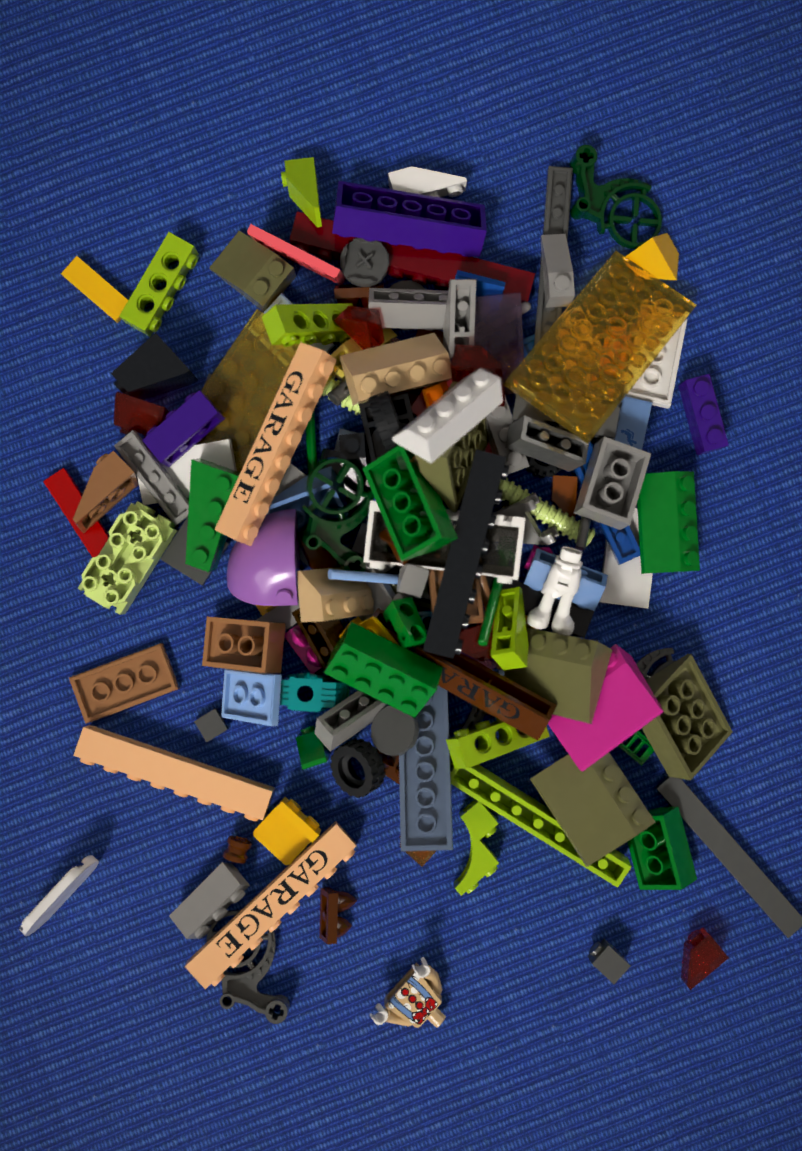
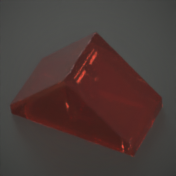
M348 306L334 320L363 350L381 346L385 341L378 309Z

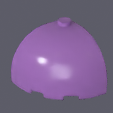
M286 509L266 515L252 546L236 541L231 549L227 566V587L236 598L261 606L298 605L299 594L296 571H301V561L297 539L296 509Z

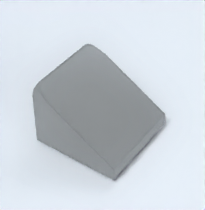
M412 564L404 565L399 571L396 592L420 599L429 576V570Z

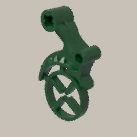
M590 145L580 146L570 160V168H573V173L576 174L575 181L579 192V199L571 208V216L576 220L584 218L596 223L599 235L604 234L605 229H608L612 238L619 245L629 249H637L648 241L637 243L638 225L655 227L649 239L657 236L661 229L662 216L657 204L646 196L652 186L643 181L630 178L615 179L604 185H596L594 182V164L597 160V152ZM626 190L641 191V193L626 194L621 198L616 195ZM611 198L615 203L608 213L607 223H604L605 207ZM632 200L631 217L614 215L615 209L620 203ZM639 201L643 202L651 209L655 219L640 218L637 224L635 223L631 226L630 241H627L619 235L614 223L629 224L632 218L635 219L638 216Z
M329 457L318 462L308 475L306 488L312 504L308 508L305 505L302 506L310 517L307 528L301 533L300 538L311 550L319 548L320 545L328 550L337 560L342 570L365 572L366 563L363 562L364 559L355 551L342 545L340 538L363 521L369 512L370 500L373 501L374 495L372 490H363L362 475L353 463L344 458ZM330 463H344L335 481L341 483L349 469L352 468L357 477L356 493L353 494L342 486H338L337 490L352 500L340 508H326L335 494V490L329 488L319 504L312 490L314 477L332 486L333 481L318 471ZM361 496L365 497L355 511L345 516L344 513L351 510L359 502ZM318 508L328 514H338L339 518H323L314 514L313 511ZM350 561L355 562L354 565H348Z

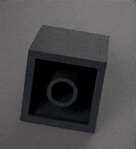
M156 333L111 373L116 379L113 384L129 399L134 397L138 401L186 387L198 381L190 369Z

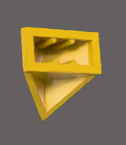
M668 233L652 237L624 257L636 279L650 278L677 281L679 253Z

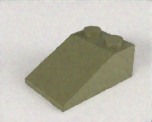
M241 231L237 232L209 267L213 273L263 312L281 293H284L296 278L294 267Z

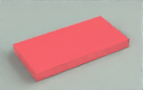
M250 224L247 233L253 240L334 283L343 285L346 278L340 269Z

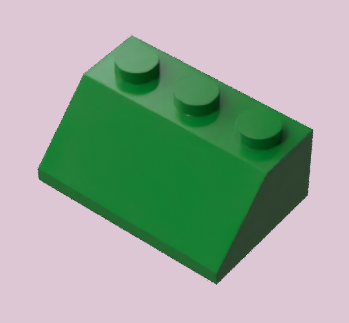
M679 806L650 809L648 811L655 820V823L627 841L639 889L683 890L696 881L697 876Z

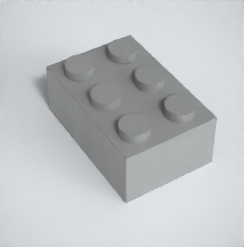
M605 436L596 442L574 514L619 530L629 526L633 518L651 453Z

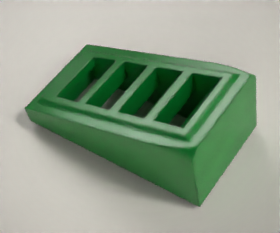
M639 731L634 733L625 745L623 743L618 745L620 749L641 766L654 752L648 739ZM639 738L641 741L631 751L629 749L630 746ZM646 744L648 748L638 757L636 754Z

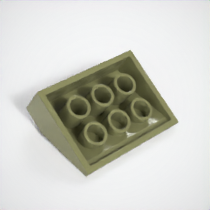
M452 381L448 391L458 382ZM486 417L433 463L415 454L420 472L452 512H457L464 497L476 449L485 451L488 445L489 436Z
M527 628L529 643L527 667L504 670V677L556 704L557 707L553 715L592 724L612 649L598 641Z
M687 654L646 679L664 712L642 727V730L668 776L692 780L733 731L692 654Z
M609 752L583 772L578 769L568 754L530 778L586 867L655 823V820Z

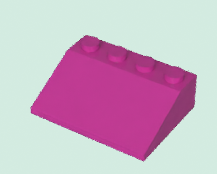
M616 644L610 648L612 653L592 724L552 715L548 723L578 769L582 772L664 712L632 656Z

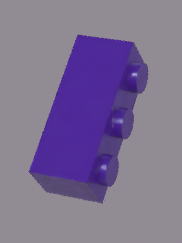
M710 374L687 379L682 382L678 387L696 455L699 456L718 451L729 446Z
M200 390L190 394L185 399V403L178 409L169 412L166 420L159 426L151 428L147 432V436L142 440L159 462L167 467L172 466L225 419L210 399Z

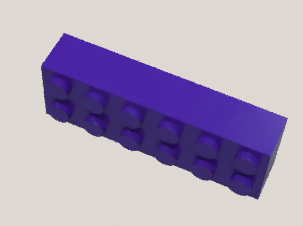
M338 181L332 234H338L345 238L357 237L363 238L366 241L388 242L391 245H407L415 249H431L440 253H456L465 257H480L487 232L485 205Z

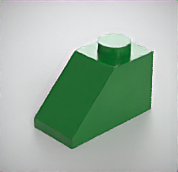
M312 725L301 729V734L296 737L302 769L304 770L327 762L331 754L328 748L314 734L315 726Z

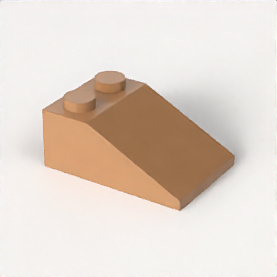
M114 451L109 455L107 453L102 455L97 460V465L91 473L74 515L73 521L83 534L139 485L135 472Z
M207 617L202 666L259 673H281L286 623Z

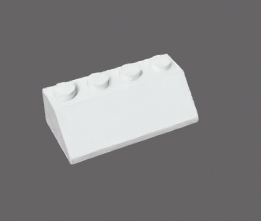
M479 368L463 378L392 437L393 442L424 460L433 463L503 403L501 378Z

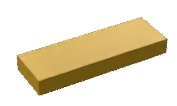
M76 256L61 275L115 322L119 323L121 320L119 316L128 299Z

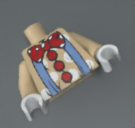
M424 957L420 958L422 965L413 964L412 968L385 996L384 1006L386 1008H383L380 1003L375 1005L378 1013H370V1017L375 1024L381 1025L387 1022L408 1027L413 1025L419 1028L428 1020L437 1028L443 1023L446 1016L438 1009L442 1003L441 993L443 990L439 974L428 965Z

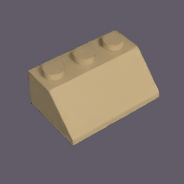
M340 567L296 571L301 622H321L374 614L372 591L366 582L328 579L329 569L342 570Z

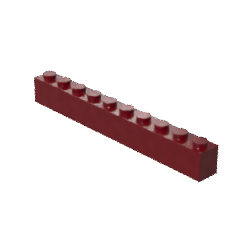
M297 211L289 240L291 245L307 253L318 254V257L330 261L332 258L340 260L343 248L347 243L349 244L353 239L357 238H345L338 234H332L333 221L321 218L322 227H316L305 213ZM380 241L389 254V269L387 273L393 278L402 279L406 277L420 285L429 283L436 285V288L439 290L448 291L450 279H455L457 270L506 282L501 302L506 303V306L513 309L529 300L535 273L475 257H465L461 254L440 253L436 250L425 248L415 249L412 246L391 245L388 242Z

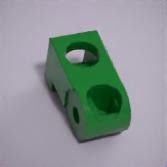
M412 597L392 600L383 612V616L386 622H391L397 633L399 644L403 648L424 644L427 637L426 629Z

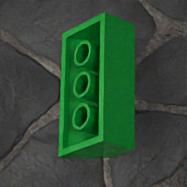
M398 445L363 468L401 561L438 550L458 538L440 496L420 472L419 463L414 453Z
M671 471L645 474L637 501L641 574L700 571L694 472Z

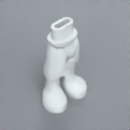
M566 546L562 547L560 555L556 556L555 563L552 565L548 577L543 583L541 593L544 595L539 606L532 609L527 616V623L531 627L536 629H546L548 627L554 600L561 596L552 619L551 628L557 634L570 636L573 633L574 622L570 616V608L573 597L578 592L580 586L582 551Z

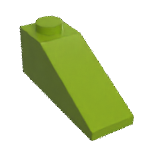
M314 157L285 160V171L281 172L283 187H288L289 197L315 226L322 227Z
M522 588L501 590L494 617L491 656L503 670L527 667L529 643Z

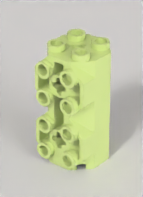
M139 501L136 504L131 503L125 513L119 514L110 528V537L99 555L92 557L83 571L82 582L78 589L84 591L87 597L103 607L110 609L111 605L117 608L116 613L125 615L177 533L176 525L170 519L159 514L157 517L154 516L156 511Z

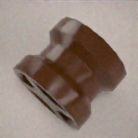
M229 836L227 840L229 845L224 850L223 857L235 863H246L248 858L246 853L251 848L252 842L243 837Z

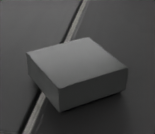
M217 708L194 721L206 742L229 729Z

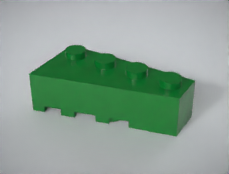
M201 458L191 459L185 564L211 572L218 567L227 539L226 535L214 529L240 472Z

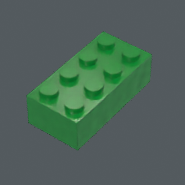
M351 622L333 649L324 673L415 718L436 692L443 667Z

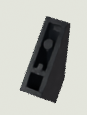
M365 433L339 435L340 458L350 461L359 469L364 483L363 490H371L363 468L370 464L369 448ZM350 468L343 479L344 488L355 494L357 490V477L353 469ZM346 496V502L348 504L352 499ZM361 496L359 502L348 511V514L355 511L365 497Z

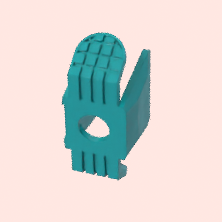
M313 673L288 674L287 678L289 680L281 679L280 705H286L292 711L320 712L333 708L349 697V687L343 682H325L332 680V677L328 678L327 676ZM301 686L312 688L313 698L310 701L304 702L298 698L297 692Z

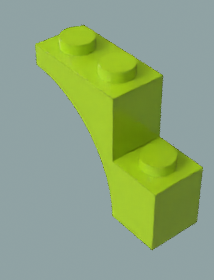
M476 799L459 812L461 819L468 828L471 841L470 855L466 867L453 882L455 889L461 896L465 892L469 894L474 891L479 885L478 881L484 876H491L498 869L497 865L499 864L497 857L482 840L483 837L488 838L494 834L499 823L488 808Z

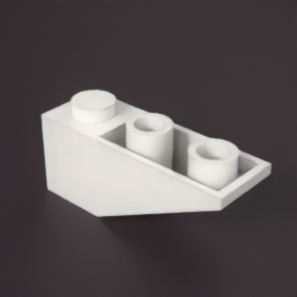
M413 166L388 173V183L392 190L440 198L448 195L449 197H456L461 195L463 191H466L467 179L461 176Z

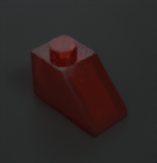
M704 928L693 931L684 943L681 979L690 990L729 958Z

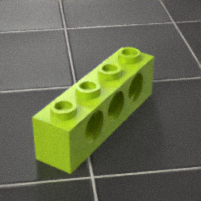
M168 232L119 316L126 324L151 337L153 332L158 331L162 323L161 318L165 311H169L174 303V295L177 290L180 291L184 287L188 271L194 269L199 257L195 246ZM179 261L177 268L168 269L171 262ZM160 282H167L163 290H156ZM154 303V308L151 311H144L146 304Z
M352 303L274 305L262 316L271 345H283L284 347L300 344V342L307 345L314 343L328 345L333 342L343 344L362 330Z
M496 718L497 721L492 723L489 720L475 724L476 728L470 731L468 728L453 732L454 737L446 739L454 769H467L548 738L550 736L547 726L539 740L526 735L520 730L518 732L516 728ZM497 731H498V733H499V739H498V740H497V738H496V732H497ZM476 738L478 740V748L475 747Z

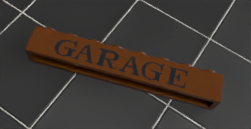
M377 608L372 616L378 618L399 644L397 633L391 622H386L383 616L384 611ZM424 644L405 648L443 667L438 686L536 740H539L557 707L556 704L462 653L460 655L455 654L454 659L423 651Z

